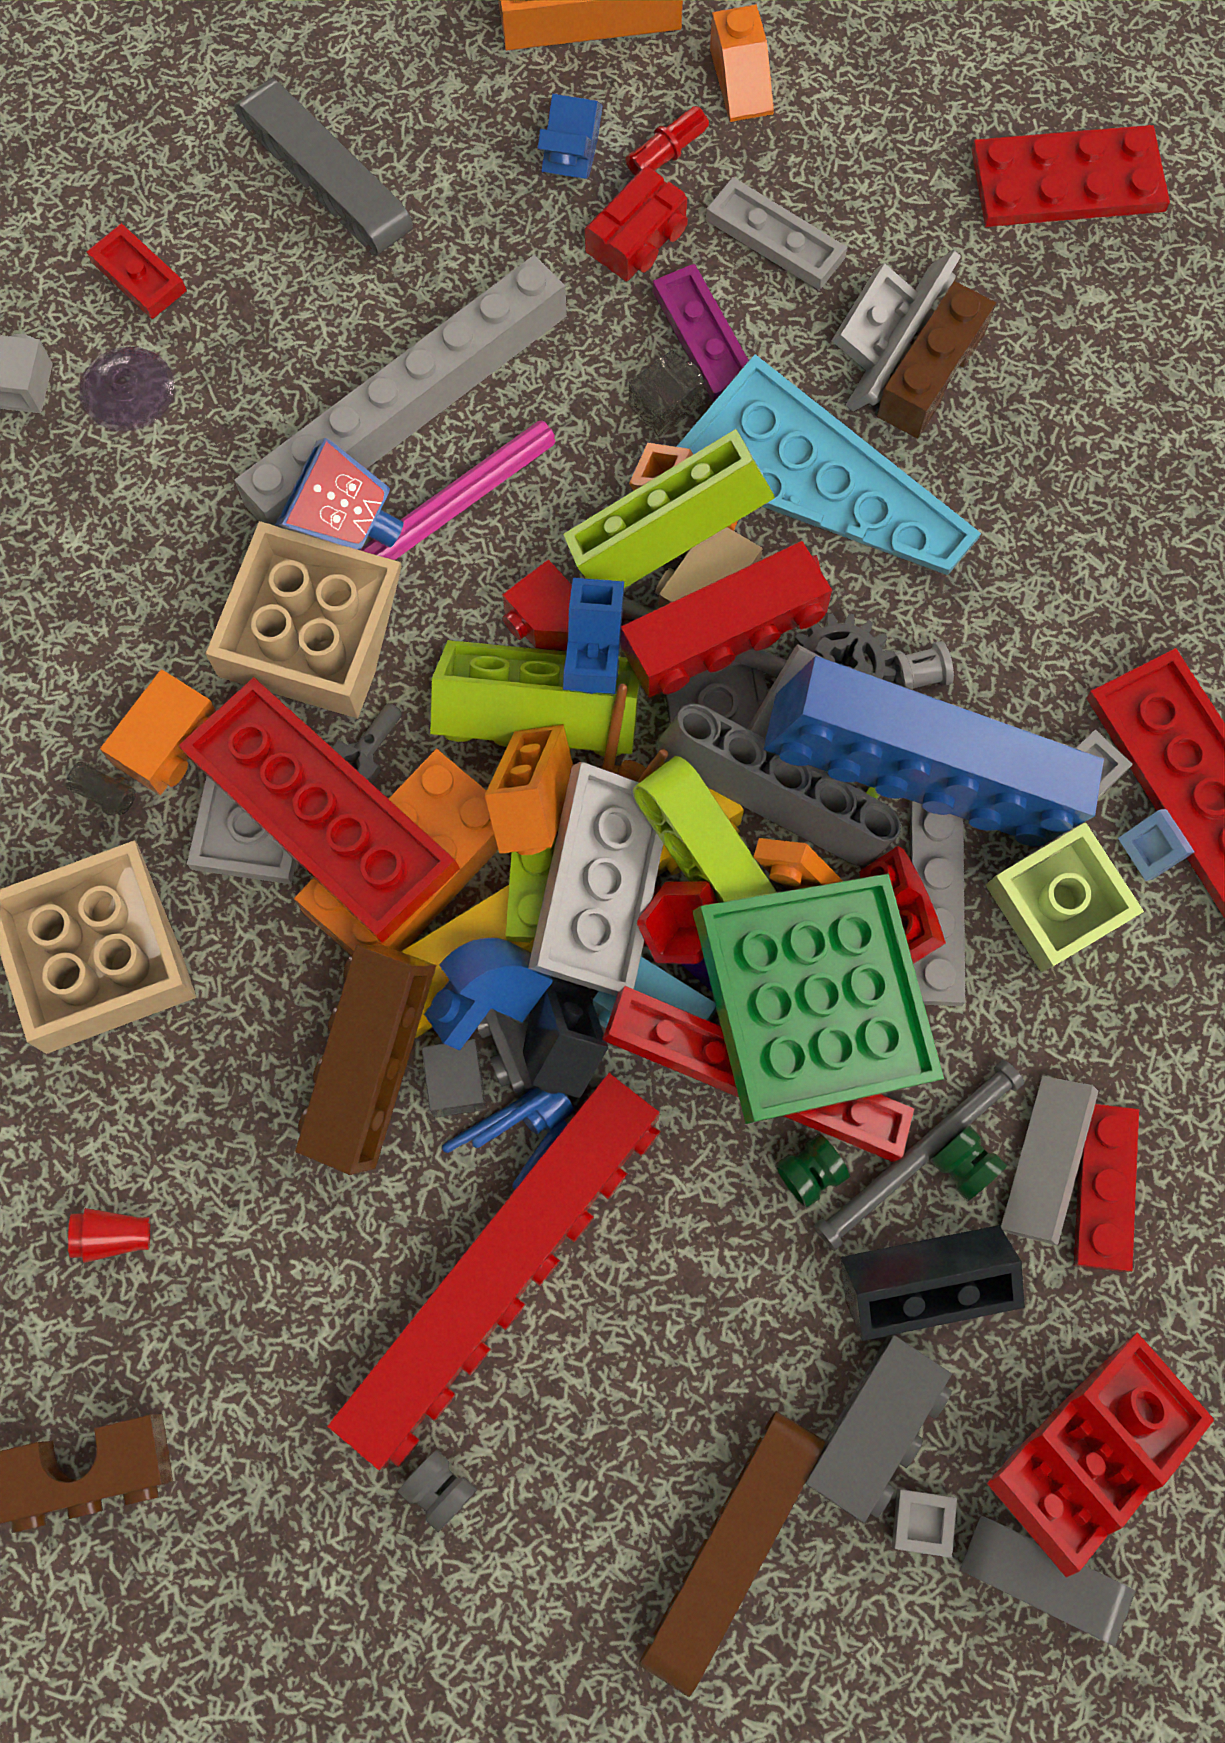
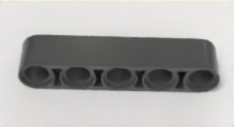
M274 78L268 79L234 105L236 114L243 126L248 131L253 129L256 132L253 136L277 160L282 158L285 161L282 165L306 189L310 186L314 190L311 194L335 218L339 215L343 219L340 223L364 247L369 245L372 248L369 252L373 256H378L413 229L411 217L403 204Z
M699 704L683 706L658 739L657 751L665 749L668 752V757L664 763L674 756H680L693 766L708 788L857 866L869 865L901 832L899 817L885 803L846 782L831 778L824 770L809 765L795 766L782 761L779 755L763 750L766 739Z

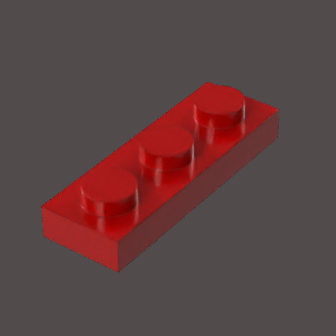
M1095 1104L1078 1167L1073 1266L1120 1272L1133 1271L1139 1109Z

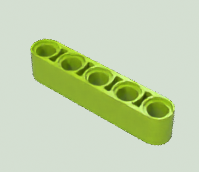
M674 756L633 788V795L637 805L689 882L709 881L718 903L777 893L697 771L680 756Z

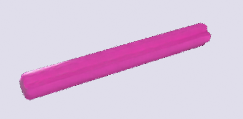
M537 421L401 519L404 522L402 531L391 548L373 539L364 545L360 551L396 560L555 444L553 431L544 421Z

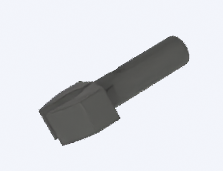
M386 704L358 742L347 745L338 739L332 747L347 762L358 758L360 766L357 771L370 783H373L381 772L380 766L374 762V753L401 718L402 713L400 709L393 704Z

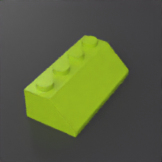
M448 640L432 677L430 734L443 735L446 739L455 742H465L471 739L493 740L496 744L507 747L514 731L564 724L569 750L572 748L593 750L596 754L605 756L617 687L619 684L624 683L627 685L628 690L616 756L622 753L632 754L641 683L627 658L619 657L615 694H590L582 691L563 690L565 651Z

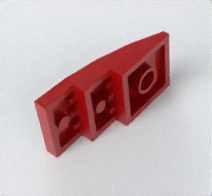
M1136 1332L1095 1369L1046 1418L992 1476L987 1484L1067 1578L1081 1571L1109 1534L1124 1527L1149 1493L1166 1484L1215 1419L1140 1334Z

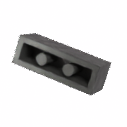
M895 1335L886 1337L826 1437L822 1452L805 1484L863 1523L866 1522L870 1514L878 1518L893 1495L894 1488L888 1483L900 1464L907 1468L921 1448L923 1438L918 1436L917 1433L927 1416L929 1415L936 1419L947 1404L952 1390L946 1387V1384L952 1373Z

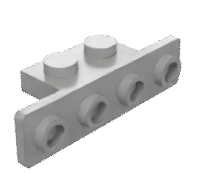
M955 250L932 263L916 289H913L885 263L874 270L831 340L866 370L846 403V406L853 412L868 403L875 405L882 399L884 388L889 382V376L894 369L899 367L912 347L910 341L914 334L925 327L934 313L931 306L935 299L944 294L955 280L956 275L952 271L961 258V255Z

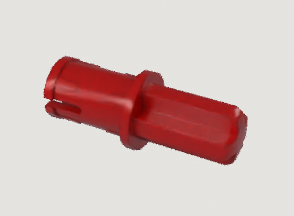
M693 106L669 126L657 127L654 130V136L626 156L625 160L629 170L636 176L646 166L656 171L669 160L675 161L681 157V149L702 134L709 126L708 117L700 107Z

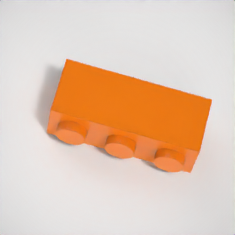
M564 724L514 731L484 795L499 854L517 852L520 855H533L544 851L548 847H552L559 828L573 766Z

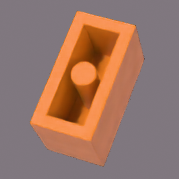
M161 669L101 746L100 750L113 766L161 796L167 786L173 787L177 785L187 771V760L189 758L178 745L214 714L216 709L210 699Z

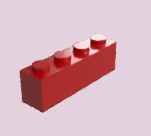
M800 541L621 626V649L648 698L660 692L671 694L683 688L690 681V678L706 670L711 673L720 671L730 665L737 655L752 648L755 651L766 649L773 645L780 638L781 634L793 628L807 629L817 624L828 611L832 589L804 542Z

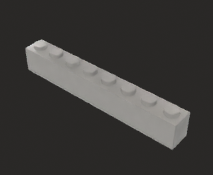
M535 255L530 257L234 479L245 507L258 521L275 526L316 441L323 438L332 441L364 468L370 467L567 317L565 285Z

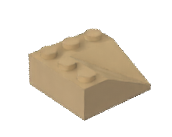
M259 521L205 654L220 678L245 685L254 677L273 694L358 719L375 675L402 568L401 562Z
M135 840L0 889V956L26 1041L47 1054L197 998L182 952Z

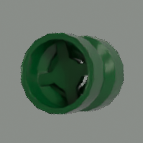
M971 1125L964 1129L930 1160L941 1173L951 1175L956 1181V1190L967 1202L988 1186L1007 1167L997 1154L988 1153L981 1146V1136Z
M820 1133L807 1141L804 1151L797 1156L788 1154L775 1164L779 1176L795 1199L805 1209L820 1199L822 1190L828 1186L837 1187L851 1177L847 1166L838 1152Z

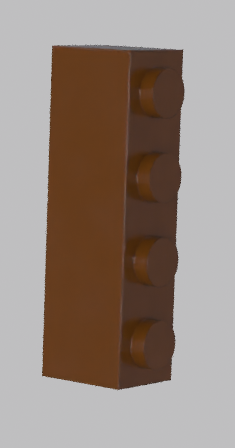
M356 945L354 953L349 957L344 967L343 978L345 984L339 1004L334 1008L329 1018L328 1030L330 1035L324 1055L317 1062L313 1072V1082L315 1085L309 1106L302 1113L298 1123V1133L300 1136L295 1149L296 1153L348 1175L376 1169L437 965L384 945Z

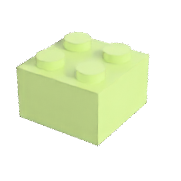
M1086 822L999 873L986 884L987 889L1041 972L1055 966L1144 912Z

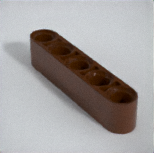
M775 1411L765 1427V1430H767L766 1434L757 1441L737 1478L740 1482L736 1489H731L710 1528L712 1533L709 1539H704L682 1580L684 1585L681 1591H676L653 1633L656 1636L652 1644L648 1643L638 1666L687 1697L692 1695L703 1677L825 1444L824 1439L778 1411Z

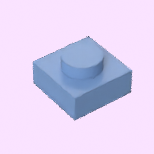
M1167 809L1158 810L1118 838L1145 881L1155 879L1194 853L1191 845Z

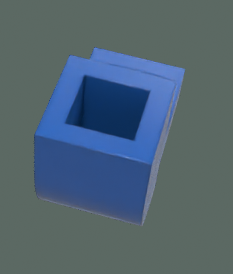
M552 94L547 130L540 129L538 149L544 152L542 172L588 179L598 141L602 104L595 100Z
M573 578L569 603L568 645L564 667L563 690L582 691L590 694H615L620 657V627L622 626L624 581Z
M499 938L473 940L452 951L439 964L449 978V981L435 995L431 1006L424 1015L442 1042L460 1051L490 1009L523 1022L551 985L553 979L550 975L528 969L531 952L509 941Z

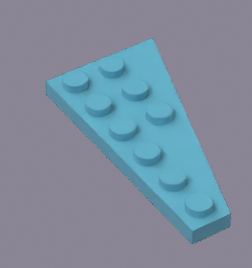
M756 354L677 445V447L691 449L692 453L695 454L734 429H737L776 497L762 507L946 575L952 571L981 535L977 529Z

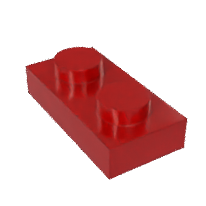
M122 223L86 251L91 263L152 320L187 292L184 281Z

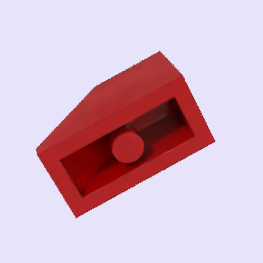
M549 559L502 594L505 611L502 619L509 631L518 640L526 637L535 648L567 651L569 603L572 584Z

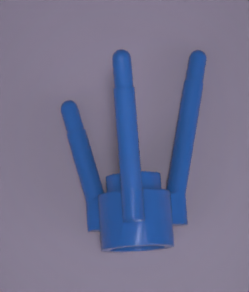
M536 1087L529 1090L515 1102L445 1142L442 1145V1150L445 1153H449L471 1140L473 1147L480 1148L521 1120L537 1135L542 1130L547 1131L546 1136L513 1182L512 1187L516 1190L567 1126L564 1119L574 1111V1108L564 1093L551 1094Z

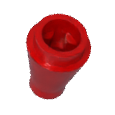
M85 1208L84 1213L70 1215L68 1228V1252L70 1258H83V1263L137 1250H149L150 1217H134Z

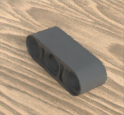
M981 1516L960 1567V1571L1114 1647L1117 1644L1136 1592L1134 1589L1087 1566H1084L1080 1572L1066 1578L1036 1541L984 1516Z

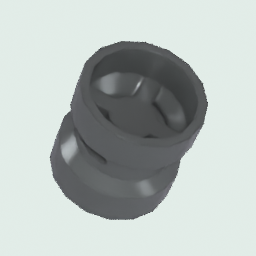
M437 1449L398 1490V1493L409 1504H418L426 1512V1521L439 1533L474 1495L477 1489L466 1478H457L449 1470V1461ZM441 1489L443 1493L438 1496L436 1493Z

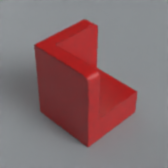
M709 881L665 882L638 918L637 926L656 963L697 964L704 958L693 911L700 906L718 903Z

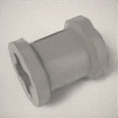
M943 641L933 643L931 649L907 655L901 651L895 652L896 656L892 669L896 670L895 681L897 685L913 690V688L938 682L942 686L953 683L952 659Z

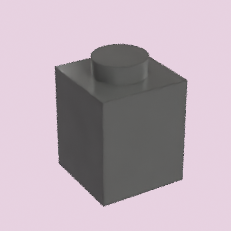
M440 1037L433 1039L434 1045L422 1047L429 1110L434 1118L487 1110L479 1048L475 1039L467 1040L460 1051L444 1044Z

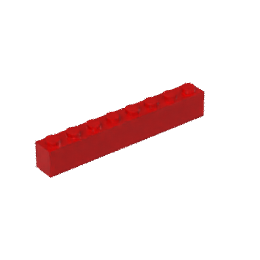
M608 1073L327 1427L379 1471L386 1469L390 1462L399 1468L420 1442V1439L413 1433L425 1417L429 1416L433 1421H436L456 1394L449 1389L462 1370L471 1376L489 1354L491 1348L484 1342L494 1329L499 1325L506 1331L522 1312L526 1304L519 1298L530 1283L534 1281L537 1285L541 1286L555 1270L561 1260L553 1254L567 1237L575 1243L590 1225L594 1216L588 1212V1209L599 1195L602 1194L605 1198L610 1199L623 1183L628 1173L621 1169V1167L633 1152L642 1157L661 1133L654 1126L659 1120L660 1112L612 1074Z

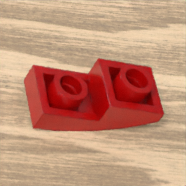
M896 846L859 871L860 878L889 874L913 964L946 944L931 899L918 872L903 848Z

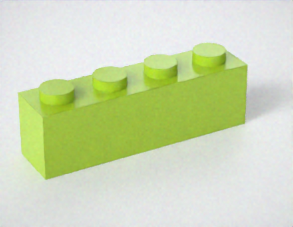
M734 429L563 535L576 566L586 579L624 581V588L776 497L737 429Z

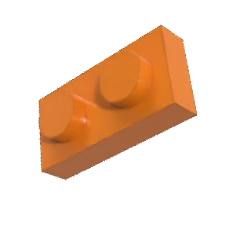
M759 838L753 858L770 873V879L782 884L788 891L843 882L807 843Z

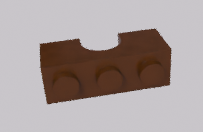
M954 281L885 386L877 417L918 439L941 404L943 395L959 366L964 368L986 334L997 302Z
M163 1414L146 1415L94 1428L97 1445L96 1459L90 1471L78 1480L66 1476L60 1470L56 1462L53 1441L35 1442L0 1451V1524L10 1522L11 1532L16 1533L47 1525L45 1513L67 1508L68 1519L102 1512V1499L123 1495L124 1506L159 1498L157 1486L174 1482Z

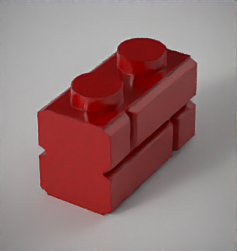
M648 166L644 167L585 228L586 253L602 265L608 267L609 270L624 281L628 282L638 270L645 273L654 264L658 256V249L667 240L671 242L676 241L687 226V197L685 192L669 181L666 183L661 175Z

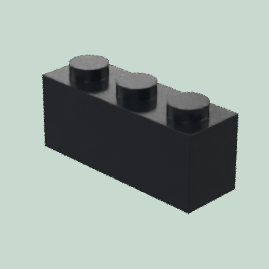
M1000 1225L840 1257L845 1301L862 1341L1025 1308L1022 1261Z

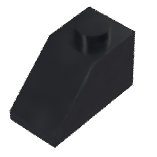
M550 976L553 982L530 1011L523 1056L532 1085L547 1093H564L581 1098L609 1047L607 1042L602 1040L604 1033L588 988Z

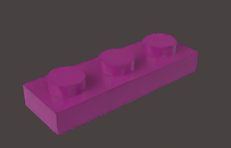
M694 263L653 280L652 292L714 403L749 360Z

